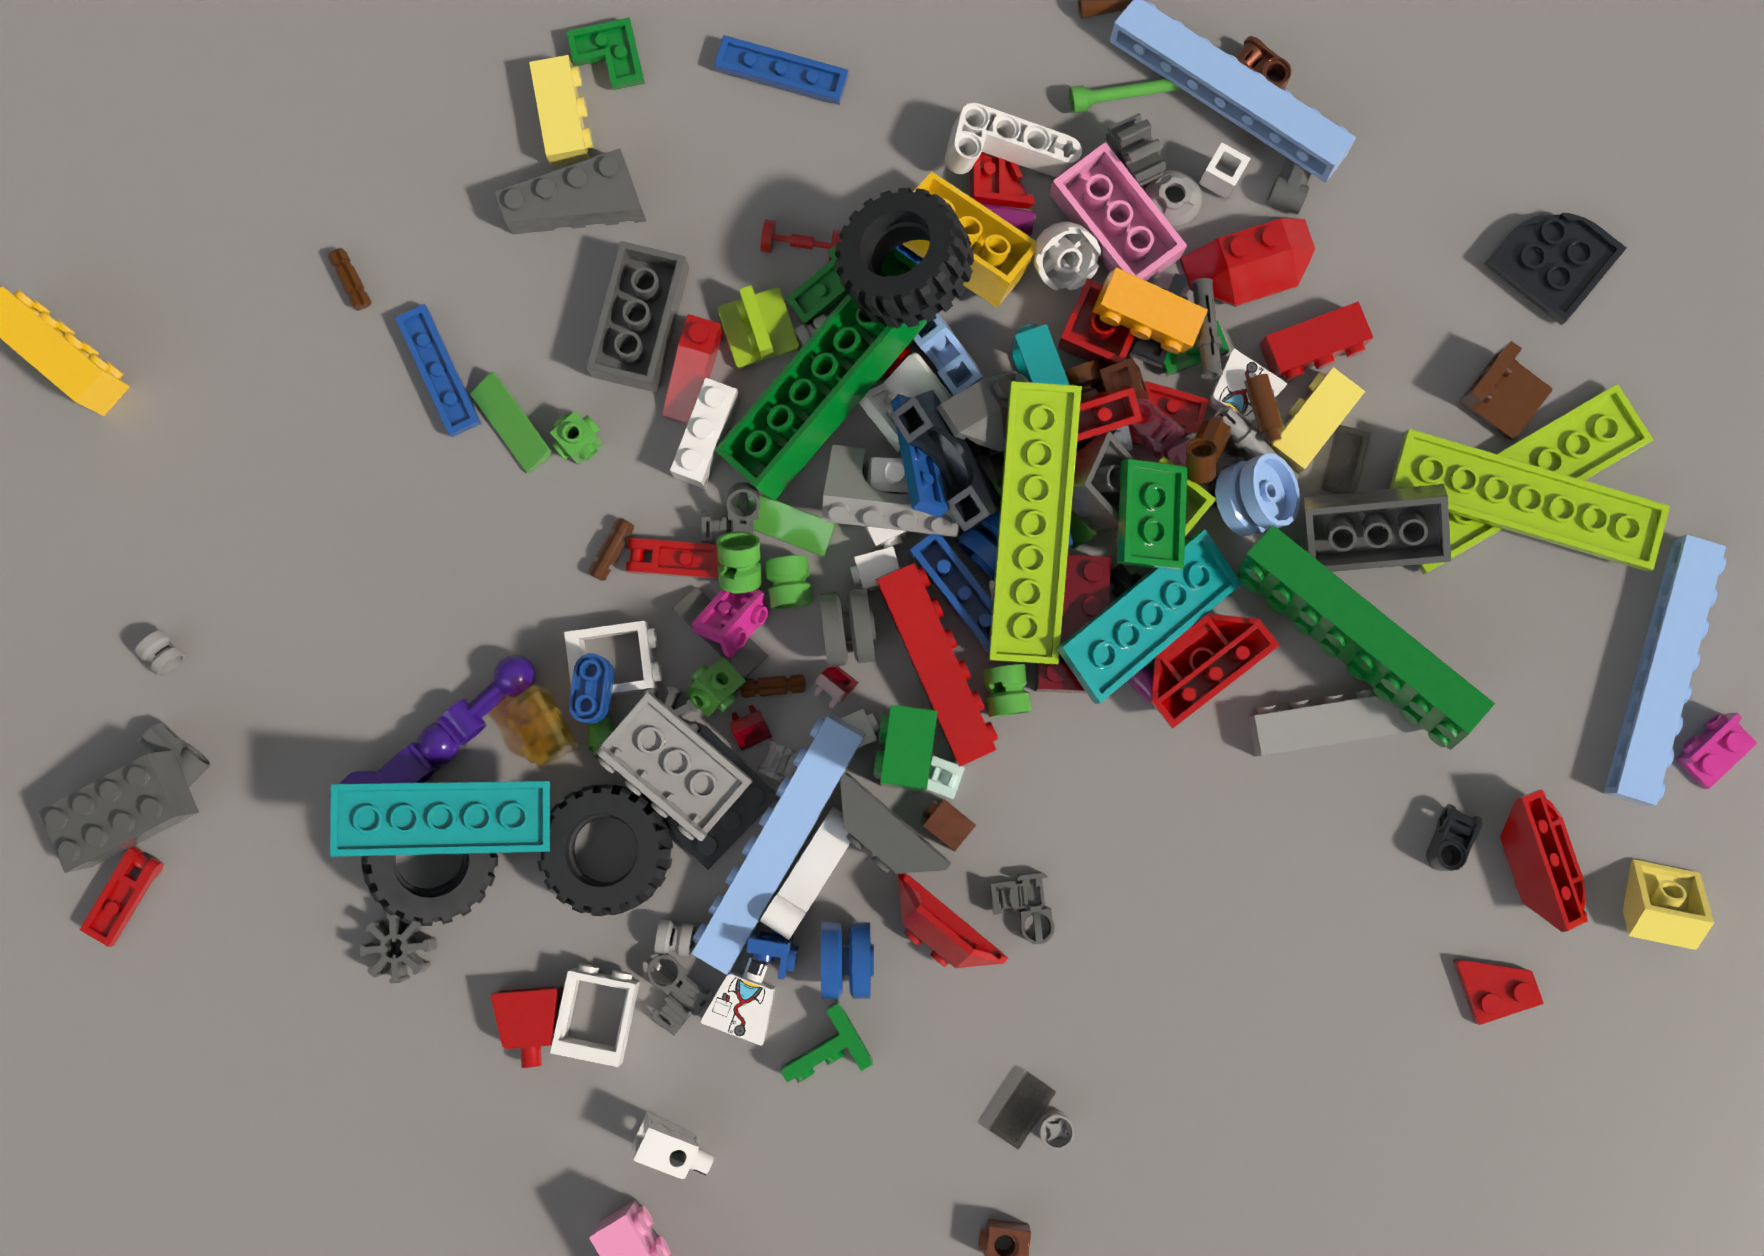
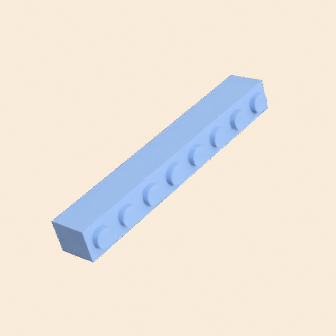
M1133 0L1114 22L1110 38L1112 44L1164 78L1172 81L1176 86L1325 183L1351 149L1356 137L1350 134L1346 128L1336 125L1325 118L1318 110L1308 107L1296 99L1289 91L1277 87L1261 73L1254 72L1240 63L1233 55L1226 54L1212 45L1205 37L1198 36L1186 28L1179 20L1172 19L1158 10L1154 4L1144 0Z
M1688 534L1672 539L1604 794L1642 806L1657 805V802L1664 795L1665 782L1663 780L1665 772L1672 764L1674 758L1672 746L1675 736L1679 734L1683 725V718L1681 717L1683 705L1690 698L1692 687L1689 685L1692 672L1699 665L1700 653H1698L1700 642L1706 636L1709 628V622L1707 621L1708 612L1717 598L1718 592L1715 586L1718 576L1721 575L1726 565V558L1724 557L1726 546Z
M832 713L825 720L822 718L817 720L810 732V736L814 738L808 750L802 747L792 764L797 767L792 779L785 777L775 794L781 797L774 809L769 806L763 814L759 825L764 828L758 838L751 836L742 851V854L747 856L741 868L737 865L733 867L725 881L726 884L730 885L724 897L718 894L708 911L713 914L709 924L705 925L702 923L692 939L697 945L691 954L726 975L735 964L748 938L754 931L838 785L840 778L866 736V733Z

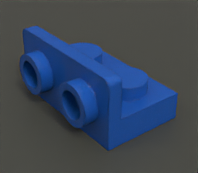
M754 930L748 938L746 952L754 953L753 958L760 961L774 962L775 957L781 958L778 979H785L788 971L793 972L794 967H796L799 946L793 945L794 936H791L788 940L780 934Z

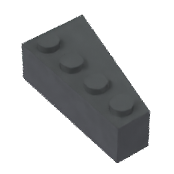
M620 148L494 191L504 221L512 234L553 231L556 228L572 227L573 229L585 228L586 225L604 223L605 225H617L619 222L634 221L635 223L647 222Z

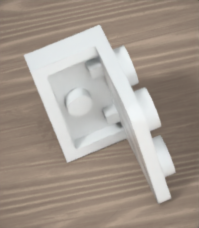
M913 353L900 364L883 384L869 390L859 404L884 434L888 442L897 452H900L896 425L890 416L893 412L891 401L898 394L913 398L916 395L934 390L941 403L950 399L952 395L918 353Z

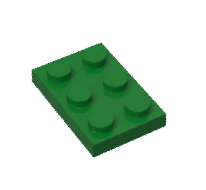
M1133 459L1121 461L1117 563L1173 570L1184 569L1187 467Z

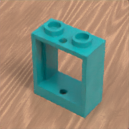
M1036 323L1020 328L1018 334L1014 336L1010 351L1017 371L1019 370L1030 383L1069 385L1047 324L1038 327Z

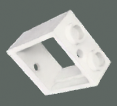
M638 621L564 632L571 686L575 663L581 656L586 654L584 640L638 632L644 680L614 684L612 696L644 692L650 688L658 690L657 682L662 681L660 662H654L652 648L658 647L655 628H650L649 623L646 621Z
M579 963L578 968H572L567 972L550 1053L619 1067L624 1060L640 981L633 980V974L612 970V974L608 975L598 973L599 967ZM580 980L627 990L615 1046L568 1037Z

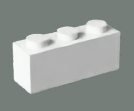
M705 378L670 469L675 479L706 489L719 455L715 449L725 438L740 400L736 388Z

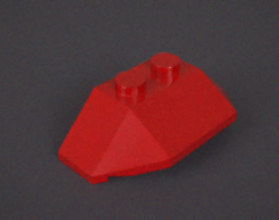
M1280 218L1219 237L1185 255L1180 261L1185 276L1188 278L1187 281L1191 291H1193L1191 283L1194 280L1200 278L1212 279L1214 299L1237 307L1297 288L1314 254L1315 246L1305 219Z
M1207 614L1154 658L1151 703L1173 729L1278 648L1280 644L1259 618Z
M1542 789L1516 798L1500 839L1522 903L1561 932H1567L1588 922L1587 913L1584 910L1586 903L1585 882L1562 815L1554 804L1546 798V794Z
M897 874L902 924L906 927L903 933L918 946L923 941L932 948L933 951L930 953V956L945 968L949 963L954 968L1004 964L1008 960V957L909 874Z

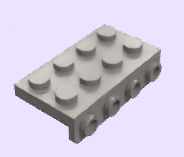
M649 691L596 751L598 756H600L598 762L611 773L619 772L627 779L624 783L632 792L638 796L642 793L653 801L651 804L652 808L664 818L670 815L679 823L677 826L679 831L690 840L696 837L698 840L703 841L707 833L753 780Z

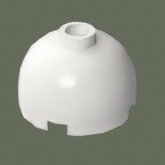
M1068 221L1056 223L1044 229L1038 236L1033 264L1041 280L1054 290H1058V288H1068L1069 291L1075 290L1083 286L1086 279H1091L1097 272L1099 267L1097 264L1098 253L1101 255V248L1092 233L1080 224Z

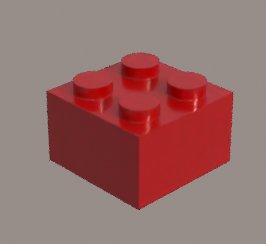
M1087 278L1057 348L1088 362L1100 361L1102 368H1106L1125 360L1135 336L1130 333L1131 329L1120 324L1118 326L1107 324L1100 319L1099 314L1092 312L1103 285Z

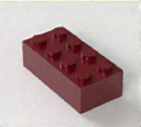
M1067 556L1060 645L1109 605L1111 556ZM1060 653L1058 664L1036 663L1035 692L1087 694Z

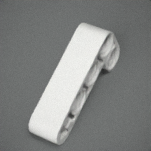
M969 103L963 107L952 126L945 154V163L952 172L965 174L972 169L981 152L1052 177H1059L1077 163L1082 155V148L1080 143L1069 135L979 103Z
M832 807L760 920L761 923L788 940L797 929L851 843L846 838L849 832L844 828L843 812Z

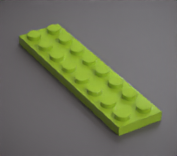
M1010 381L989 660L1045 664L1059 663V652L1056 648L1060 645L1082 386Z
M1616 384L1497 455L1587 480L1654 439L1619 384ZM1449 513L1451 559L1500 531L1502 528ZM1445 562L1418 564V567L1424 575Z
M1410 428L1405 431L1389 488L1444 484L1448 495L1449 513L1647 572L1654 570L1670 506Z

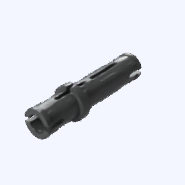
M1200 278L1191 283L1195 304L1208 309L1197 335L1198 339L1195 341V349L1200 355L1201 378L1210 380L1223 375L1219 350L1222 348V339L1218 337L1213 281L1209 278Z

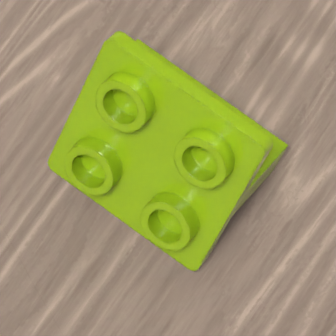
M752 285L739 289L742 299L718 306V313L738 369L799 349L780 288L776 287L755 294Z

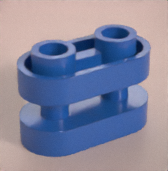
M589 653L581 656L575 663L569 710L576 720L588 724L602 722L608 716L615 675L614 667L609 660L598 654Z

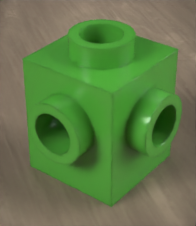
M576 411L571 415L567 413L561 416L554 423V429L550 432L557 440L552 444L557 452L565 460L571 456L578 465L582 461L591 459L603 444L596 435L600 428L588 415L582 419ZM579 431V435H578L577 438H575V439H569V438H571L576 432Z
M722 657L709 669L705 664L701 666L690 677L693 683L685 693L691 699L692 704L708 717L717 709L721 713L728 709L737 700L733 695L742 687L746 680Z

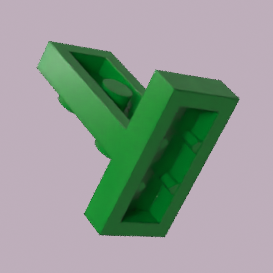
M836 245L827 252L832 260L786 297L799 318L806 325L811 324L814 318L822 315L847 294V291L839 281L840 277L835 269L837 257L834 254Z
M839 1000L829 1005L826 1009L838 1033L784 1064L780 1071L787 1083L794 1078L797 1083L807 1079L815 1073L813 1067L823 1061L827 1065L837 1061L845 1055L843 1049L846 1047L861 1071L873 1065L872 1056Z

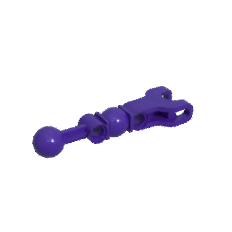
M510 655L503 658L494 669V682L470 703L464 698L453 704L437 719V723H431L423 728L417 738V742H411L377 772H352L339 784L424 783L440 768L439 765L447 764L455 758L459 752L460 745H466L486 727L487 724L482 718L507 696L512 698L522 697L530 692L536 681V671L533 664L527 658L520 655Z

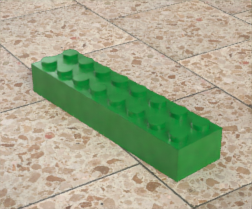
M895 248L882 263L879 276L893 277L902 275L912 270L917 264ZM847 294L717 446L715 451L758 490L775 501L922 330L927 321H919V326L909 328L905 323H902L900 328L888 327L886 322L878 324L872 321L868 315H864L849 294Z
M1274 525L1246 554L1236 575L1240 578V583L1252 593L1257 592L1266 599V604L1275 613H1283L1293 621L1292 624L1298 632L1305 636L1310 635L1319 643L1320 649L1326 655L1332 658L1337 657L1346 665L1347 671L1353 677L1359 680L1363 679L1373 687L1374 693L1385 702H1392L1401 710V715L1408 722L1414 725L1419 724L1428 732L1429 738L1438 746L1447 747L1449 750L1453 749L1472 732L1495 705L1492 700Z
M891 705L890 713L882 712L879 740L880 745H885V751H877L874 766V776L877 779H881V786L919 792L927 789L938 711Z

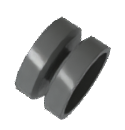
M867 588L849 590L847 594L849 611L842 612L841 598L837 592L820 593V609L828 667L846 665L848 661L846 644L853 643L854 657L859 664L876 662L873 640H876L873 609H869Z

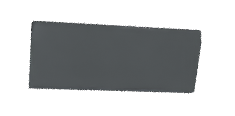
M695 587L672 610L692 628L691 623L711 600ZM699 635L721 657H724L744 679H747L768 657L750 637L746 644L732 658L724 656L720 643Z

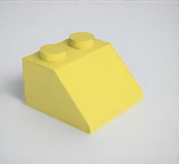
M1636 859L1632 860L1623 905V915L1628 936L1697 950L1714 924L1700 873Z

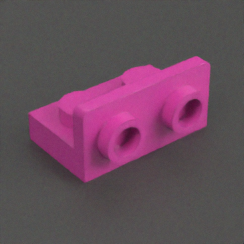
M756 589L747 593H731L721 590L691 623L694 633L720 643L724 656L732 658L746 644L748 638L766 621L769 615L763 591Z
M1719 713L1713 716L1705 725L1708 729L1700 736L1696 735L1690 738L1681 747L1683 752L1676 758L1677 762L1703 789H1710L1758 744L1738 723L1742 719L1738 713Z

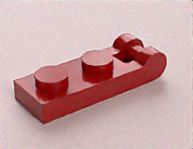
M639 538L628 539L627 549L631 550L630 561L626 562L625 572L718 579V565L720 563L717 561L716 544ZM644 551H652L651 563L643 562Z
M135 846L130 847L122 857L79 930L107 947L114 946L152 881L161 872L164 864L155 858L148 859L143 856V851ZM134 867L141 870L137 879L129 875Z

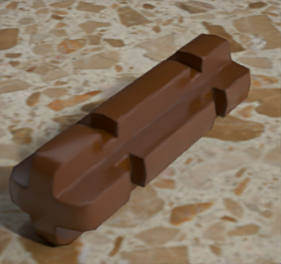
M343 248L331 251L328 254V258L332 266H334L346 294L349 295L352 306L357 311L369 307L371 300L367 292H365L354 266L351 265L347 252Z
M623 518L616 519L611 528L614 532L607 535L596 555L599 559L597 562L593 561L588 570V573L598 580L605 581L611 572L608 568L610 565L614 566L626 545L624 539L626 537L629 538L634 530V525Z
M802 674L790 675V678L775 676L758 678V681L745 679L746 682L740 688V694L744 698L756 697V694H760V696L787 694V691H792V694L803 693L806 690L805 677Z

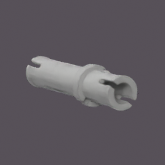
M1227 406L1220 411L1223 414L1222 417L1220 415L1216 416L1223 418L1224 422L1231 426L1230 436L1234 439L1233 444L1239 449L1243 448L1252 458L1266 453L1278 455L1257 434L1258 429L1251 424L1248 425L1233 411L1231 406ZM1292 469L1297 480L1299 474Z

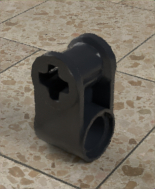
M1447 804L1438 818L1435 833L1427 849L1426 858L1429 865L1438 871H1454L1462 868L1467 861L1474 841L1479 835L1483 822L1482 818L1478 816L1472 818L1457 811L1454 805ZM1444 847L1449 848L1452 853V860L1448 865L1441 858V851Z

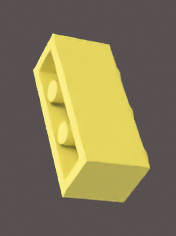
M568 55L529 62L545 153L550 165L557 167L590 159L588 149L594 148L590 128H584L583 117H588L584 97H579L577 87L582 86L579 67L572 66Z
M1334 367L1325 375L1322 372L1316 375L1308 386L1312 392L1305 400L1300 397L1288 411V414L1292 416L1285 426L1279 428L1282 439L1269 445L1298 474L1308 466L1365 393L1363 389Z

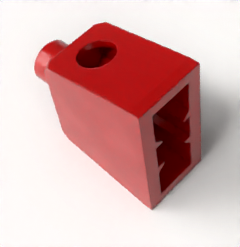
M562 985L500 990L491 994L503 1049L520 1048L521 1068L542 1066L541 1046L552 1045L562 1000Z

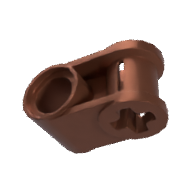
M1248 36L1244 41V47L1236 55L1238 61L1254 72L1261 73L1268 81L1285 90L1291 77L1292 69L1290 64L1270 50L1261 40ZM1267 76H1278L1281 81L1273 82Z

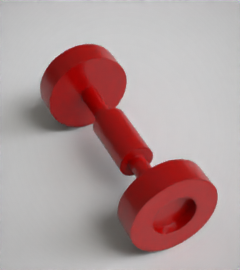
M765 219L760 251L771 254L774 241L790 243V247L813 250V247L831 249L837 242H842L839 237L841 231L833 230L831 243L815 240L813 236L794 233L791 236L775 234L776 221Z

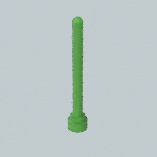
M1168 79L1091 90L1090 87L1085 88L1084 85L1069 87V104L1071 112L1075 114L1086 112L1087 108L1093 107L1095 103L1182 89Z

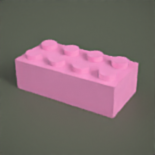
M1106 142L1052 182L1049 195L1071 222L1080 224L1096 238L1101 248V255L1098 253V257L1110 272L1117 267L1149 282L1180 259L1184 253L1187 244Z
M636 1199L601 1220L589 1236L599 1256L671 1255L665 1239L662 1236L657 1238L651 1227L653 1219L644 1205L640 1207Z

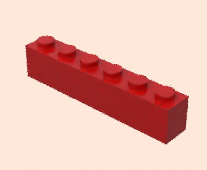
M910 563L876 578V583L929 703L934 711H938L937 721L958 766H963L996 751L994 741L998 740V736L991 721L985 723L980 711L985 709L978 691L971 692L966 680L970 679L971 675L964 660L957 661L953 649L958 646L950 628L944 630L939 620L940 617L944 616L941 606L936 597L930 599L925 587L929 586L930 582L922 566L916 568L915 563Z

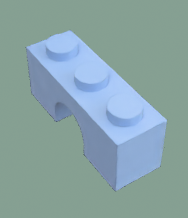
M937 313V318L928 322L914 340L938 369L937 373L955 396L980 380L986 379V377L942 316Z

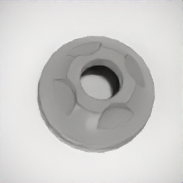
M1178 170L1163 171L1164 176L1149 182L1144 191L1175 230L1183 229L1190 225L1200 212L1202 205L1200 187L1185 172ZM1170 186H1178L1184 192V199L1178 203H1173L1167 199L1165 190Z

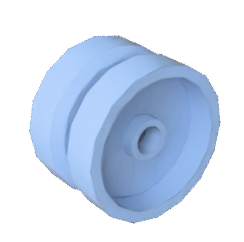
M1266 453L1253 457L1249 461L1230 464L1221 470L1216 480L1215 495L1219 512L1227 526L1240 536H1250L1264 532L1266 529H1270L1272 525L1277 528L1287 526L1295 520L1300 505L1298 482L1287 462L1276 454Z

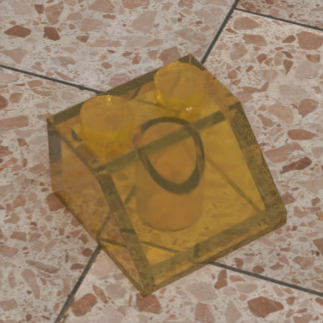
M533 685L506 706L510 714L506 717V720L514 734H521L525 742L522 750L531 764L536 762L537 766L545 767L579 748L548 689Z

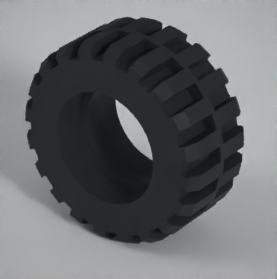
M898 188L896 193L888 190L880 193V198L874 201L870 198L864 202L863 205L865 207L859 212L855 210L849 217V225H844L839 234L842 242H837L834 255L837 257L835 269L844 289L864 315H868L872 321L878 324L886 322L888 327L900 328L902 323H905L908 328L919 326V321L926 320L928 323L936 319V314L942 310L947 312L953 306L952 301L954 298L959 299L966 290L963 283L970 281L973 272L970 265L974 262V252L970 247L972 243L958 216L942 197L937 194L931 195L928 190L917 188L915 192L911 188ZM913 240H926L930 242L926 255L912 270L893 277L879 276L882 263L896 247Z
M590 785L582 787L577 792H571L564 797V801L560 804H555L550 810V852H541V861H537L539 871H544L547 879L544 880L547 888L549 890L553 889L557 893L556 899L562 904L567 903L573 907L572 910L581 914L586 912L592 916H613L638 907L650 899L657 888L662 886L666 879L667 869L671 867L672 858H670V853L673 848V839L669 836L668 829L670 827L667 820L663 819L652 808V803L646 798L647 796L644 794L638 796L628 787L620 785ZM601 817H611L625 823L633 832L637 842V857L633 867L625 876L612 882L596 881L585 875L575 857V842L580 830L590 821Z
M497 853L463 854L462 863L456 875L445 884L434 888H419L408 883L397 869L396 855L361 856V866L364 880L375 902H379L385 912L391 916L394 914L400 917L401 921L409 924L415 921L420 922L421 926H432L433 922L442 921V924L453 922L452 917L459 914L465 916L472 911L470 907L475 902L481 903L486 897L485 890L488 886H492L496 877L494 869L498 867L499 856Z

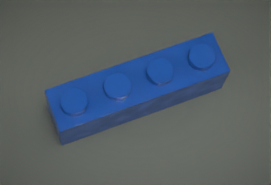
M930 534L910 549V556L918 567L922 566L929 581L984 652L989 655L993 601L942 535Z

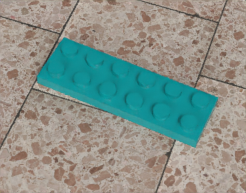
M1206 529L1200 530L1185 542L1184 569L1173 570L1154 567L1056 649L1094 704H1101L1239 587L1241 583Z
M550 781L331 784L330 857L550 852Z

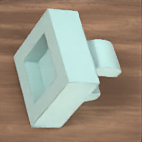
M933 756L930 763L927 790L954 799L965 767H959L957 764Z

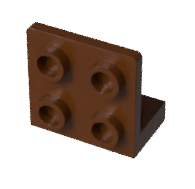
M1510 341L1496 352L1459 401L1510 440L1518 437L1552 392V387L1519 364L1515 359L1522 348L1513 341Z

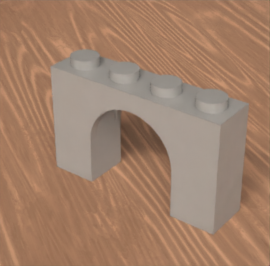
M832 445L823 494V522L957 537L959 523L949 507L941 517L913 510L909 494L885 493L873 488L865 481L863 477L865 448ZM941 473L943 488H944L945 497H946V500H947V495H948L947 485H946L945 479H944V477H943V475H942V473Z

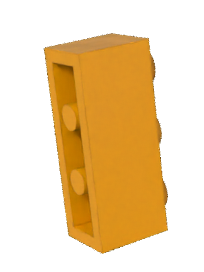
M1116 267L1107 275L1092 312L1099 314L1100 319L1107 324L1113 326L1123 325L1131 329L1130 333L1144 340L1151 338L1160 342L1164 350L1179 354L1193 347L1208 309Z

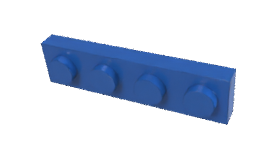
M723 35L714 64L716 71L840 105L849 76L848 69Z
M426 304L395 317L448 435L454 437L482 424Z
M898 394L891 401L893 412L911 398ZM896 425L911 507L913 510L941 517L948 510V507L945 503L946 497L940 469L926 452L917 446L908 444Z

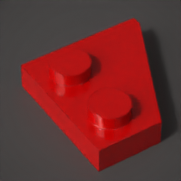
M981 152L970 170V197L983 204L1029 210L1034 205L1032 194H1027L1021 182L1023 175L1018 165Z
M1145 381L1149 399L1138 402L1143 421L1132 424L1130 430L1132 444L1197 434L1204 421L1210 399Z
M1461 959L1453 960L1471 1014L1477 1025L1544 1004L1531 970Z

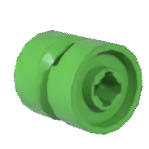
M731 532L720 536L716 540L717 561L720 563L718 565L719 587L731 593H747L758 589L762 585L761 564L758 562L760 560V538L749 532Z
M784 556L765 561L767 580L773 582V586L768 589L771 609H788L813 604L811 584L805 582V579L810 576L807 556Z
M1025 664L982 670L984 688L990 691V696L986 699L989 717L1008 716L1032 711L1030 694L1023 688L1028 683Z

